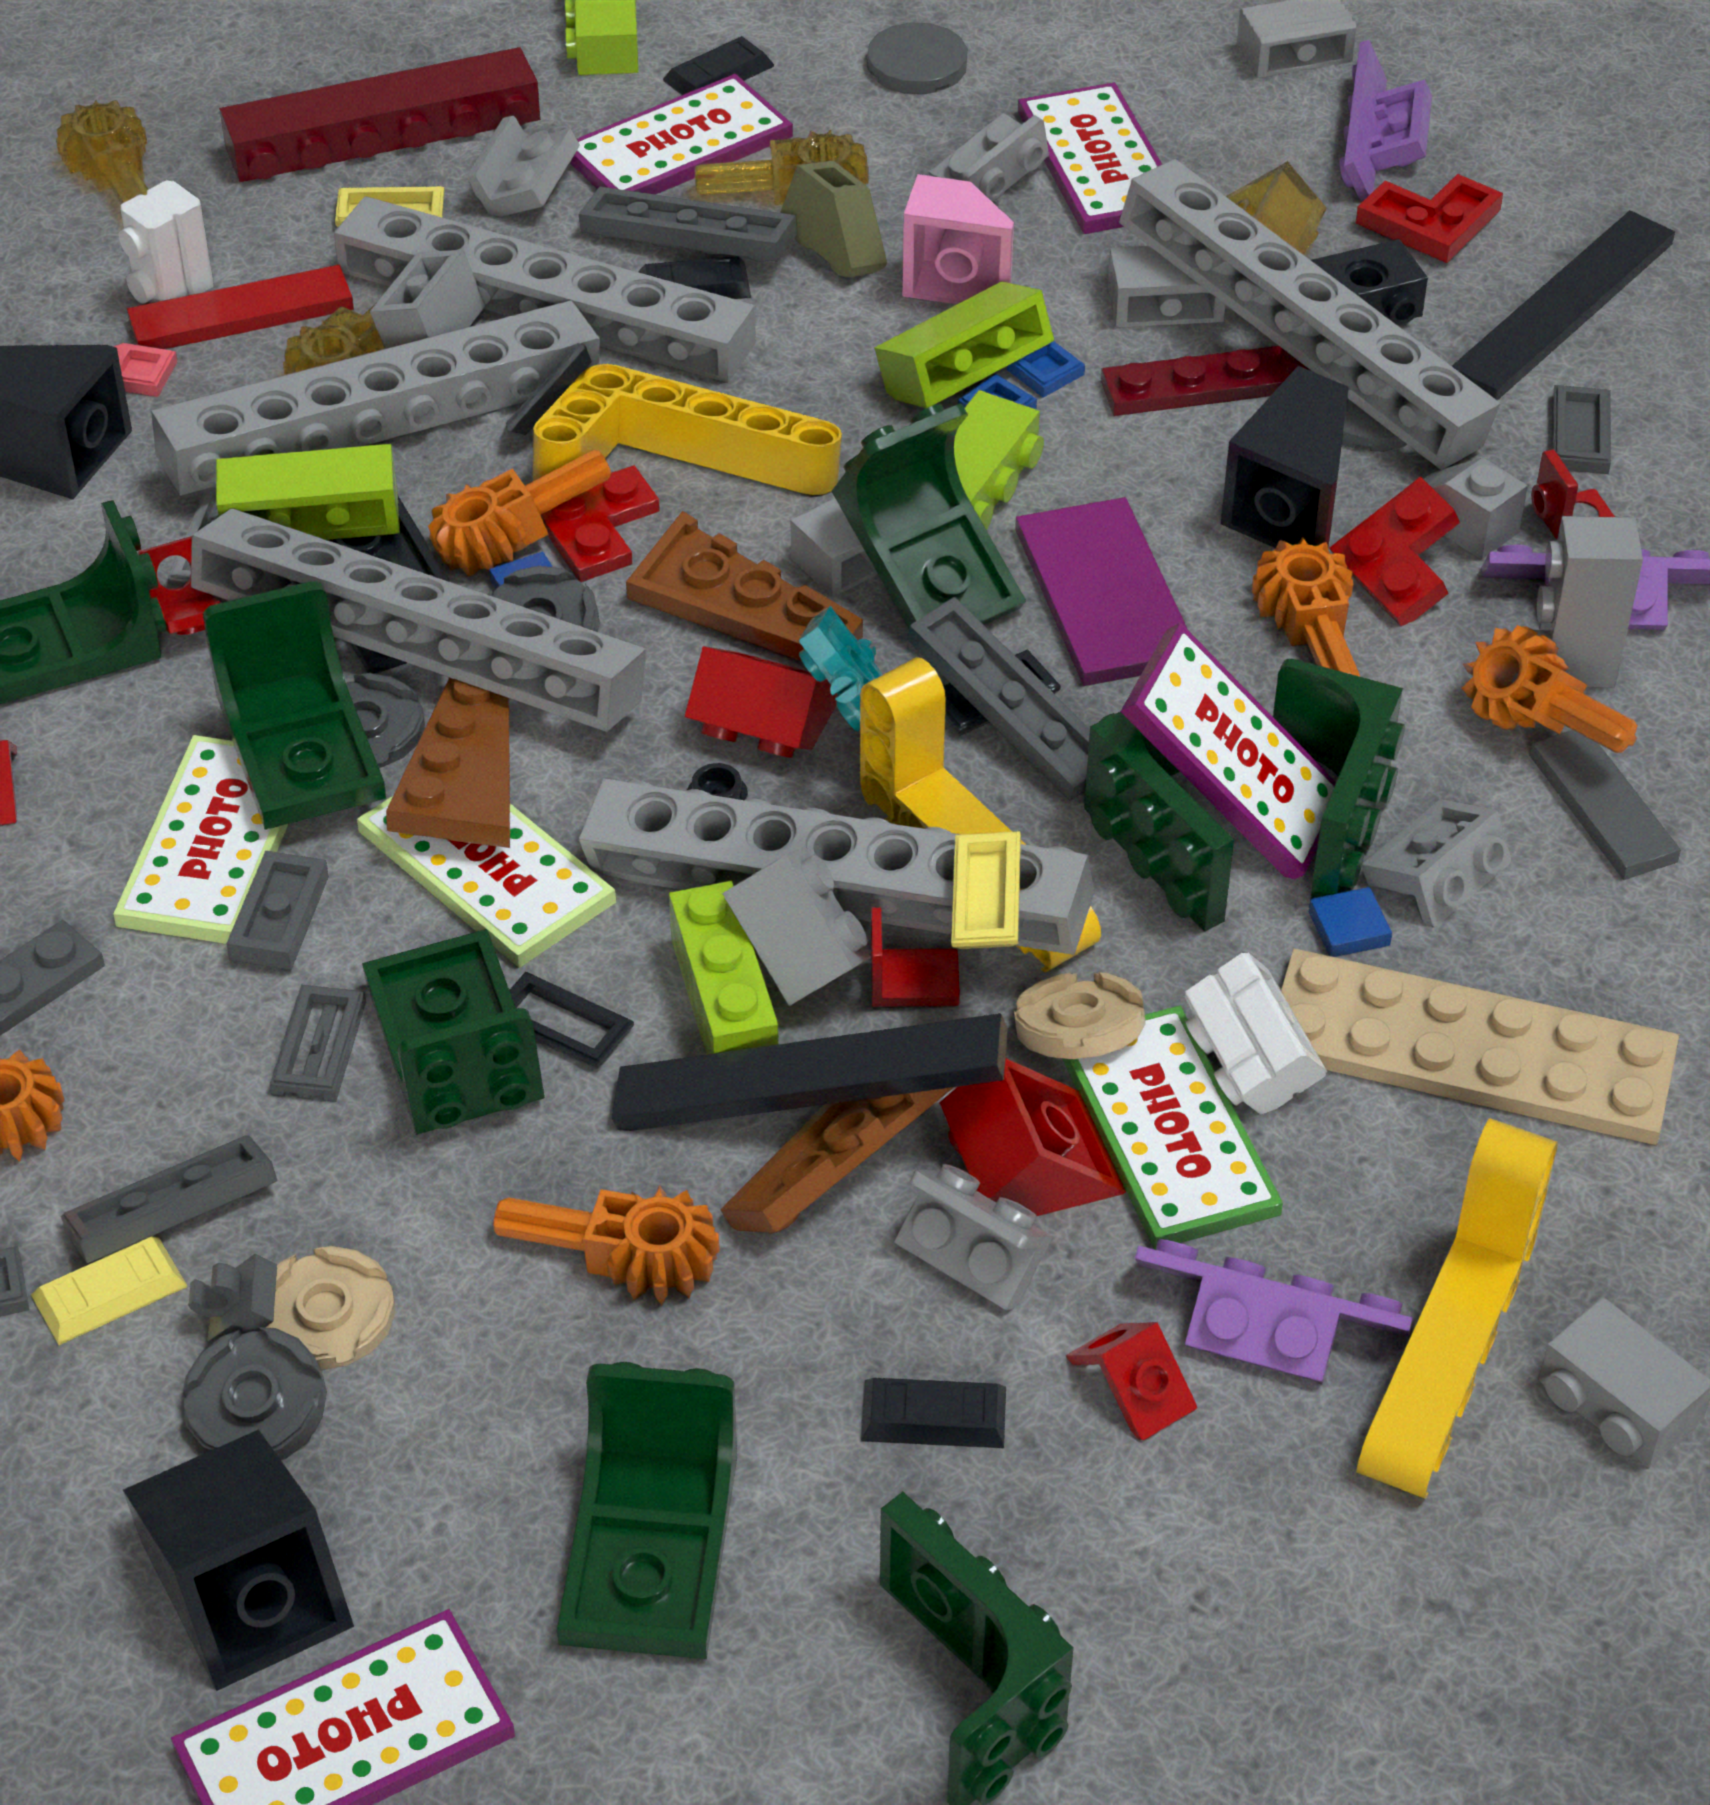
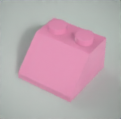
M917 174L904 211L902 296L959 304L1001 281L1011 283L1014 222L970 181Z

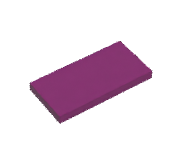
M1126 497L1016 516V533L1083 686L1141 676L1165 631L1180 622L1187 628Z

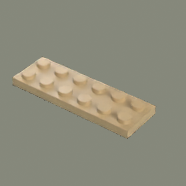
M1293 948L1281 992L1326 1070L1657 1146L1680 1034Z

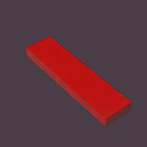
M339 264L127 308V313L137 345L168 349L354 310L352 294Z

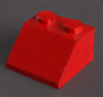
M703 646L684 717L703 722L701 734L730 742H736L738 732L760 738L758 750L793 758L795 748L813 749L837 705L835 698L838 694H831V684L827 678L819 682L809 671L736 651Z
M1005 1058L1003 1081L959 1086L939 1102L950 1128L948 1138L952 1146L962 1156L968 1173L980 1182L976 1191L996 1203L1000 1197L1007 1198L1028 1208L1036 1216L1126 1193L1079 1090Z

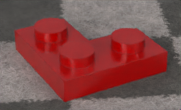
M1457 174L1430 200L1385 180L1357 206L1355 224L1392 240L1400 239L1404 245L1448 263L1501 210L1503 193Z
M633 465L611 472L608 480L540 516L549 534L547 536L578 581L584 582L632 565V551L615 527L660 512L658 496L636 466Z
M1420 476L1329 547L1332 554L1339 553L1345 555V564L1347 569L1352 571V577L1400 626L1416 620L1449 594L1444 582L1418 555L1460 524L1456 511Z

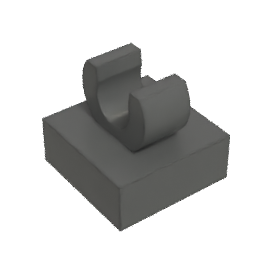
M254 1254L236 1268L228 1264L216 1263L212 1267L211 1286L197 1279L190 1282L188 1306L200 1315L209 1316L208 1343L213 1344L220 1337L239 1330L242 1334L251 1331L260 1332L258 1327L265 1328L274 1321L277 1264Z

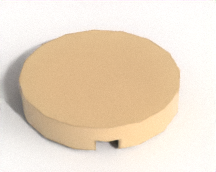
M1077 973L1059 974L1041 980L1020 995L1016 1002L1017 1011H1014L1017 1039L1023 1045L1039 1054L1065 1059L1097 1057L1122 1049L1139 1037L1146 1024L1141 991L1126 979L1109 973H1094V981L1078 982Z
M335 1246L314 1248V1255L305 1256L297 1260L295 1254L281 1261L277 1265L274 1321L265 1328H277L299 1338L314 1355L321 1370L347 1366L372 1353L388 1335L396 1313L393 1290L387 1280V1274L377 1261L358 1250Z

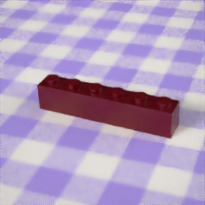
M521 47L219 108L225 148L239 183L254 179H269L274 175L307 168L317 169L326 164L355 158H370L379 153L408 147L418 148L427 143L456 137H470L476 133L497 129L502 119L509 116H514L520 126L528 122L541 120L538 81Z

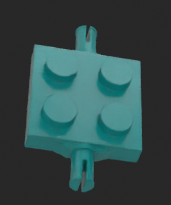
M829 606L811 619L798 640L804 648L799 652V656L805 667L817 681L822 682L827 678L831 684V694H838L835 700L840 713L848 724L858 732L860 731L861 689L868 682L882 676V673L874 663L876 648L875 646L870 648L872 642L867 639L857 640L833 608Z

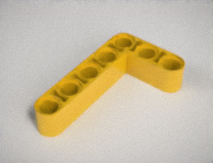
M598 364L584 370L535 423L533 427L532 478L535 481L592 450H599L606 458L619 443L799 493L823 495L832 492L838 483L842 433L835 424L822 419L618 365Z
M915 657L862 687L860 693V785L868 805L875 803L888 815L884 820L891 824L923 829L939 827L951 833L961 835L1012 832L944 768L945 690L940 677L929 662L923 658ZM1091 906L1075 955L1099 942L1101 938V926ZM1017 946L1024 954L1031 952L1045 966L1040 969L1045 973L1075 956Z
M1491 1118L1486 1122L1471 1161L1456 1237L1370 1426L1358 1460L1356 1473L1424 1499L1427 1498L1429 1494L1427 1488L1432 1472L1439 1471L1451 1443L1452 1437L1450 1436L1456 1416L1461 1418L1476 1385L1474 1384V1379L1479 1363L1485 1364L1498 1333L1496 1330L1501 1312L1507 1313L1520 1282L1519 1275L1523 1261H1529L1555 1161L1558 1147L1557 1141Z

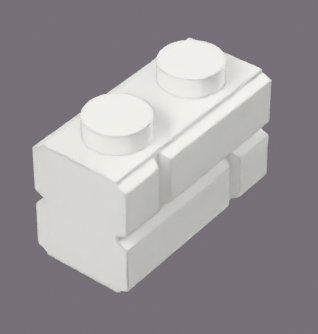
M166 180L147 190V195L139 194L120 205L124 229L119 232L118 236L124 252L129 256L132 273L127 275L126 281L130 292L141 304L147 302L155 303L203 293L213 287L201 203L197 197L176 182Z
M1249 952L1239 954L1217 969L1216 975H1208L1185 991V996L1183 997L1194 1014L1193 1017L1186 1021L1187 1028L1204 1052L1209 1054L1214 1050L1223 1066L1214 1072L1215 1078L1233 1104L1238 1105L1241 1102H1245L1261 1115L1276 1110L1291 1100L1294 1093L1303 1092L1326 1076V1068L1270 971Z

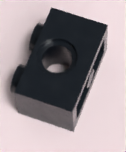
M1400 239L1311 260L1396 325H1403L1414 318L1422 317L1428 277Z

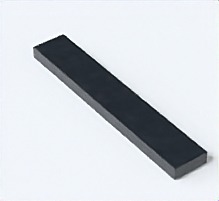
M1629 210L1455 362L1452 367L1498 401L1673 244L1675 231Z
M998 1013L621 1066L611 1118L618 1130L634 1131L1003 1081L1008 1028L1002 1014Z

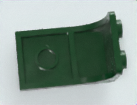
M936 404L914 416L910 421L911 424L895 431L892 425H887L873 431L861 441L863 448L860 453L845 463L843 466L845 473L832 490L835 499L908 628H910L911 624L953 597L963 604L983 625L1020 609L1026 602L1020 588L967 497L958 475L954 455L955 435L959 426L968 416L962 404H957L945 410L941 404Z
M114 500L101 503L106 529L105 541L99 555L86 570L66 582L0 600V704L162 658L157 634L166 632V624L157 598H150L149 590L158 588L156 573L149 554H137V551L141 550V543L132 516L121 518Z
M310 581L211 605L203 612V620L216 696L264 829L267 830L386 799L384 779L342 672L331 627L327 594L322 583Z
M1286 659L1282 662L1278 671L1273 718L1315 761L1325 765L1339 777L1321 820L1310 898L1313 899L1338 894L1341 892L1342 887L1354 889L1364 858V853L1357 850L1361 844L1368 846L1373 844L1381 817V810L1376 809L1375 806L1378 802L1389 803L1397 780L1398 768L1391 766V760L1395 761L1398 756L1405 731V724L1398 723L1403 688L1296 659Z
M1121 712L1109 714L1098 723L1090 726L1084 809L1090 814L1092 824L1097 833L1105 840L1113 838L1127 852L1129 862L1134 871L1141 878L1147 879L1151 877L1165 891L1167 901L1172 910L1181 918L1189 916L1206 932L1225 922L1234 839L1171 777L1180 771Z
M487 929L362 963L370 996L416 1135L436 1129L451 1128L461 1122L502 1110L518 1109L527 1103L545 1098L531 1016L528 1010L515 1007Z
M631 1362L594 1364L589 1367L586 1380L588 1397L586 1464L580 1506L557 1625L558 1645L707 1659L737 1464L735 1383L726 1375L715 1374L712 1371L700 1368L679 1371L646 1368Z
M902 1491L881 1508L880 1586L980 1678L993 1693L984 1704L954 1729L950 1736L947 1803L949 1805H970L977 1800L980 1804L986 1805L996 1799L1008 1786L1013 1777V1767L1031 1752L1037 1758L1047 1755L1059 1744L1068 1729L1069 1694L1072 1689L1071 1672L1074 1647L1061 1636L1055 1621L1044 1609L1035 1604L1028 1606L1007 1587L1003 1575L989 1559L984 1556H977L975 1558L954 1538L951 1528L940 1514L931 1508L923 1510Z

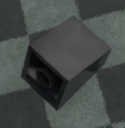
M109 345L0 346V477L73 500L132 432L117 348Z
M1298 366L1231 438L1228 446L1221 525L1274 548L1277 547L1280 540L1292 546L1298 545L1302 537L1308 545L1318 546L1327 542L1329 548L1348 386Z
M259 1429L123 1489L141 1543L216 1691L354 1627L316 1508Z

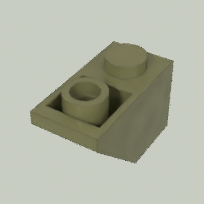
M835 161L797 165L780 212L796 215L797 235L795 240L800 245L817 252L830 263V268L835 273L843 277L873 274L885 268L887 259L870 189Z

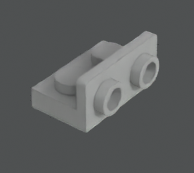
M1002 113L930 170L929 176L970 181L991 201H995L1008 188L1028 172L1036 169L1049 156L1044 120L1034 115L1025 123L1020 124L1005 113Z
M514 116L505 117L470 169L467 178L474 194L481 200L489 215L503 217L543 207L580 144L570 128L553 133L543 130L527 138Z
M1439 799L1363 862L1362 868L1367 885L1396 891L1403 895L1415 896L1422 921L1432 927H1436L1511 863V857L1498 810Z
M943 1164L940 1170L916 1169L910 1183L918 1187L920 1191L894 1243L1001 1308L1013 1310L1021 1301L1053 1236L1033 1225L1037 1216L1028 1208L1003 1197H1000L996 1203L977 1192L976 1190L980 1182L959 1168Z

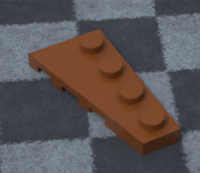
M684 511L679 514L626 581V593L629 600L802 661L799 652L804 648L798 640L811 619L829 606L833 608L857 640L863 637L862 618L807 585L796 588L781 579V570L764 559L756 564L737 552V543L720 533L711 537L698 529V520Z
M449 677L386 810L387 831L510 848L508 697Z
M954 1087L823 1105L720 1209L729 1225L737 1231L772 1234L784 1230L796 1221L800 1212Z

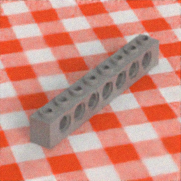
M1171 160L1131 179L1119 221L1121 225L1311 371L1348 386V399L1428 461L1440 470H1443L1484 447L1500 407V402L1178 160Z
M364 196L334 232L337 262L345 274L391 286L416 253L464 249L485 303V307L481 311L482 313L505 318L572 300L599 336V346L729 383L756 344L755 305L371 197Z
M566 301L151 410L155 454L178 494L181 496L216 486V459L365 446L523 403L577 343L579 345L583 343L586 346L592 362L586 369L598 365L600 338L573 301Z
M233 508L192 535L191 587L231 601L310 581H318L322 583L327 594L331 627L335 638L606 732L642 702L646 648Z
M604 778L579 837L587 862L593 872L638 883L679 890L732 881L733 886L784 855L805 846L811 856H818L829 869L834 881V888L831 891L844 912L849 911L857 919L871 921V908L881 907L882 923L952 935L955 835L961 834H954L943 828H916L891 824L884 819L876 817L859 819L830 814L818 808L802 810L771 805L766 801L754 798L738 800L713 796L698 789L681 791L656 787L640 780L624 782ZM1021 844L1020 889H1026L1020 890L1019 938L1017 946L1075 955L1095 892L1088 854L1076 853L1071 849L1060 846L1043 848Z

